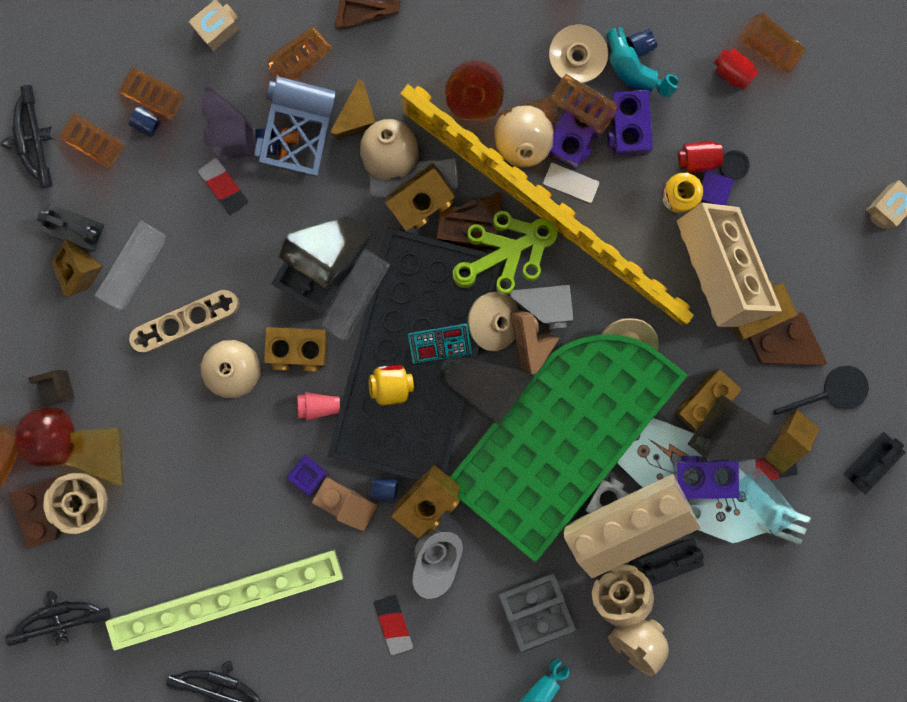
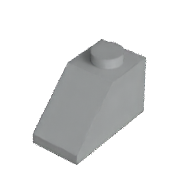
M570 285L513 290L509 294L510 298L521 309L532 313L537 322L541 325L549 324V329L567 328L566 322L573 321Z

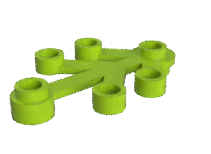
M506 211L497 212L493 219L494 227L499 231L509 229L525 235L517 240L486 232L478 224L470 226L467 233L470 243L476 245L482 243L499 249L471 264L468 262L457 264L453 269L452 275L454 283L460 288L471 287L475 283L477 274L506 260L503 274L497 280L496 289L500 294L508 295L515 286L514 275L521 251L531 246L533 247L530 259L524 265L522 275L528 281L537 280L541 273L540 261L544 248L550 247L557 238V228L549 220L542 218L532 223H527L511 218V215ZM499 217H504L507 219L508 223L505 225H500L497 222V219ZM541 228L546 229L548 235L540 236L537 231ZM475 230L480 231L482 236L477 239L473 238L471 232ZM528 267H534L537 271V274L529 275L527 274L526 269ZM462 269H467L470 275L464 278L459 275V272ZM502 281H508L511 284V287L509 289H503L501 288L500 283Z

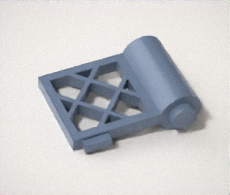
M278 76L276 82L270 81L266 98L272 100L264 139L257 138L254 156L259 157L258 163L317 177L335 91ZM275 113L288 116L293 127L280 134L273 124ZM295 118L301 119V120H303V121L297 123V121L295 120ZM308 122L321 124L319 136L311 141L307 139L300 128ZM297 130L305 144L291 152L283 137ZM271 131H273V133L276 136L272 140H270ZM278 140L288 154L280 160L266 158L268 146ZM318 141V143H317V148H316V151H315V149L313 148L312 144H314V143H316V142ZM308 147L314 157L313 167L300 166L294 155ZM291 159L294 164L285 161Z

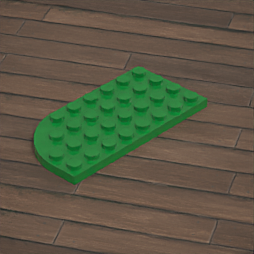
M611 334L593 335L563 345L547 357L539 371L531 376L450 476L451 479L461 486L458 498L536 562L688 375L655 348L631 337Z

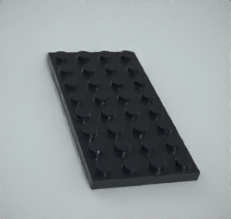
M388 227L327 457L419 480L433 464L446 474L479 346L472 340L469 334L472 354L413 364L408 333L467 324L468 326V314L473 303L483 294L494 292L501 262L477 274L475 283L471 287L460 288L454 283L452 278L454 267L461 262L471 264L489 253ZM462 269L459 275L466 278L470 275V272L467 269ZM401 365L404 367L406 374H412L414 390L413 392H408V398L404 403L380 405L376 399H371L368 378L369 375H373L377 367Z

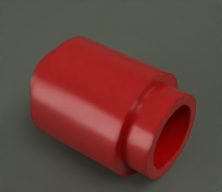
M732 48L730 52L724 49L714 61V64L718 66L714 72L734 88L739 87L743 91L759 73L754 68L755 64L735 48Z
M711 140L683 144L682 150H678L679 167L684 168L686 173L715 170L716 167L723 165L721 143H714Z

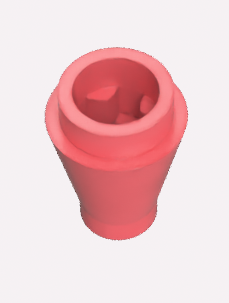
M304 392V395H297L298 419L305 418L306 421L332 414H339V396H328Z

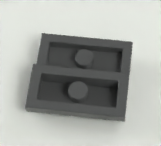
M554 573L499 594L521 653L576 632Z

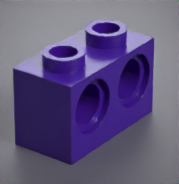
M649 90L613 92L610 101L605 104L606 119H611L612 131L607 133L608 148H613V157L648 155L653 150ZM623 103L630 104L634 108V114H623L620 110V105ZM625 132L632 133L636 137V144H626L622 139V134Z
M571 96L553 134V147L547 157L575 170L579 162L585 165L592 151V148L587 145L592 136L598 138L605 123L600 120L604 111ZM579 115L586 116L590 121V125L585 128L579 127L575 122V117ZM571 141L576 144L578 151L575 154H567L564 152L562 144Z
M730 455L711 456L710 462H700L699 456H681V462H673L674 476L686 499L740 498L738 461H730ZM690 468L694 469L698 474L697 482L691 486L687 485L683 478L686 470ZM719 468L725 469L728 473V480L723 485H718L714 480V474Z

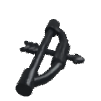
M23 85L20 87L21 96L14 108L12 126L14 139L10 140L9 137H6L1 145L11 149V145L15 144L17 155L20 156L30 175L39 180L41 188L53 186L50 170L46 167L41 141L54 139L50 135L52 126L38 128L32 85ZM24 105L27 108L32 135L26 136L24 125H22V109ZM27 141H34L39 166L38 170H35L28 156L29 148Z
M50 590L45 598L46 601L50 602V606L39 608L37 612L23 619L13 633L6 635V644L13 646L27 642L30 638L54 632L53 636L56 646L62 640L68 643L66 628L110 619V610L108 607L100 609L87 602L65 601L56 604L55 599H57V595ZM71 610L90 611L89 615L60 622L59 615L69 613ZM51 617L54 619L53 625L27 632L24 630L25 627L38 619L44 620Z
M226 661L221 666L224 669L223 673L213 670H191L178 676L170 674L166 686L181 691L185 689L211 698L209 702H246L222 694L224 687L241 691L252 699V702H261L258 695L252 689L241 683L239 679L228 676L229 671H233L231 661ZM187 679H207V682L218 685L217 691L189 683Z

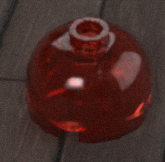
M470 60L461 63L454 68L446 82L445 100L448 108L454 115L464 121H471V119L488 120L496 115L502 106L505 91L502 76L494 66L485 61Z
M45 407L28 412L19 420L15 430V446L19 455L26 462L38 467L63 465L70 458L74 450L75 442L70 443V433H75L74 425L70 417L59 408Z

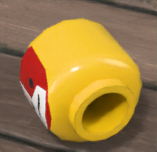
M678 173L672 176L662 189L664 205L670 211L678 214L687 213L694 209L703 197V186L700 180L689 173Z
M401 365L379 366L374 370L373 375H369L368 378L371 399H376L380 405L402 404L407 400L408 392H413L414 390L412 374H406L404 367Z

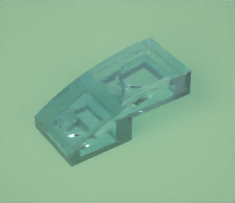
M760 468L755 469L739 481V493L750 508L755 510L772 535L778 534L799 518Z

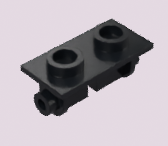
M50 203L47 210H41L37 217V221L41 222L40 232L62 240H70L75 245L93 252L105 225Z
M883 432L843 475L866 495L906 453L902 449L904 445L898 439H892Z
M694 538L638 559L645 576L649 579L652 586L705 566L702 560L704 559L703 553L697 547Z

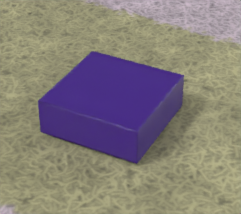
M705 171L701 181L703 186L701 202L726 206L734 179Z
M305 454L286 478L307 496H310L328 472Z

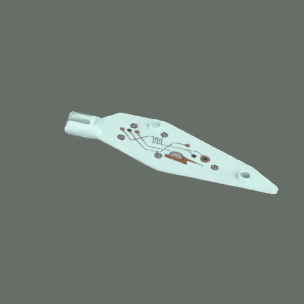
M653 418L617 463L644 488L674 474L673 462H681V456H699L700 462H710L711 456L725 454L710 439ZM692 468L686 470L683 476L684 482L689 486L694 485L698 480L697 472ZM719 468L714 474V480L718 485H723L728 480V473L723 468ZM739 469L740 498L687 499L701 526L698 529L699 531L733 544L767 532L801 545L802 539L777 529L780 525L805 534L806 528L784 520L782 516L786 514L807 523L811 519V517L777 505L741 469Z

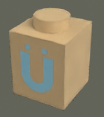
M217 0L212 1L188 21L213 52L240 30L235 22L238 18L235 12L227 3L222 7Z
M897 180L889 184L865 210L871 215L870 219L876 226L888 230L898 226L907 216V187L901 181Z

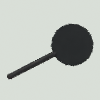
M837 367L827 376L824 393L775 409L774 414L779 415L824 398H828L830 403L838 408H856L867 398L869 391L868 380L864 373L856 367Z

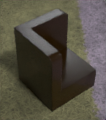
M54 370L28 378L30 384H37L43 407L75 399L67 370Z

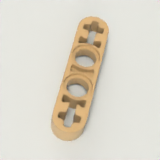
M220 290L136 327L130 334V345L134 350L143 353L159 349L231 317L239 309V298L229 290ZM222 296L232 299L233 302L229 304L230 310L226 311L224 308L216 309L214 312L217 316L213 318L212 310L206 303L211 301V306H216L222 302ZM196 307H202L206 311V319L200 324H195L190 317L192 310ZM169 319H175L179 324V331L173 336H169L164 332V324ZM156 325L157 332L163 340L159 342V337H153L147 341L149 345L147 347L144 344H138L137 340L141 339L140 333L143 332L146 335H151L156 332L153 329V326Z

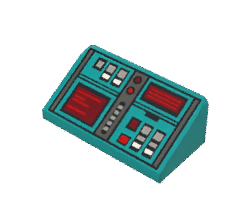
M467 324L408 333L413 364L472 354Z

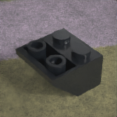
M304 236L286 257L271 284L327 316L356 265Z

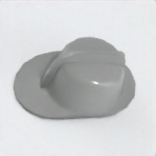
M434 530L424 535L417 542L414 551L416 562L412 574V584L419 596L426 599L437 598L451 587L463 551L462 541L456 534Z

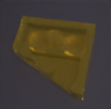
M121 427L58 432L61 463L111 481L112 484H124Z

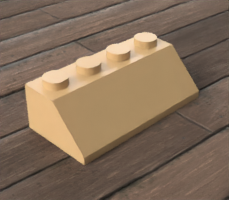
M701 203L677 220L681 231V238L686 244L691 257V264L695 268L701 283V290L707 298L712 318L718 327H739L782 312L739 207Z
M674 474L566 524L564 527V538L577 563L591 578H594L700 529L701 526Z

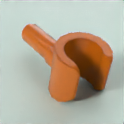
M284 128V129L281 131V133L285 132L286 130H288V129H290V128ZM297 130L283 137L288 147L289 144H298L299 133ZM282 145L278 160L287 155Z

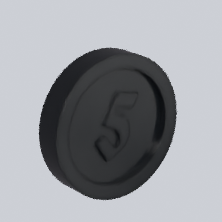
M729 151L723 155V165L719 166L720 172L725 177L734 180L741 179L749 170V159L741 151Z

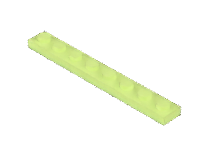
M334 549L107 620L105 623L113 650L115 651L339 581L344 577Z

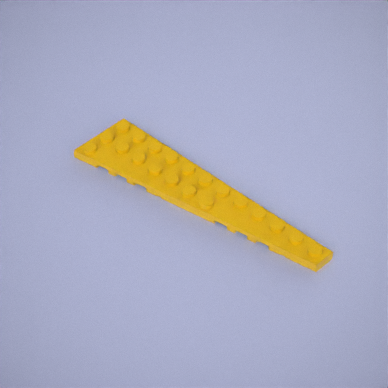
M406 85L400 94L403 112L407 117L538 217L554 223L560 234L679 325L684 326L690 322L694 315L689 311L691 307L685 301L678 297L672 298L666 293L667 289L664 285L655 279L651 281L643 274V270L631 261L628 262L619 255L620 253L613 246L603 242L592 230L574 218L576 213L564 203L556 204L550 199L552 195L541 185L535 187L527 180L528 176L522 170L515 166L513 168L503 161L504 158L492 148L488 149L480 142L476 135L462 128L450 115L441 111L429 101L432 96L420 86L414 89L411 85Z

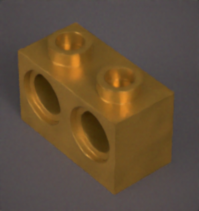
M266 327L264 363L272 364V370H290V365H302V371L319 372L320 366H327L329 331L322 329ZM285 341L289 345V352L285 357L279 358L275 354V346L278 342ZM310 342H315L319 347V353L313 359H308L304 354V348Z
M720 369L712 370L678 407L674 414L694 433L702 434L742 389Z

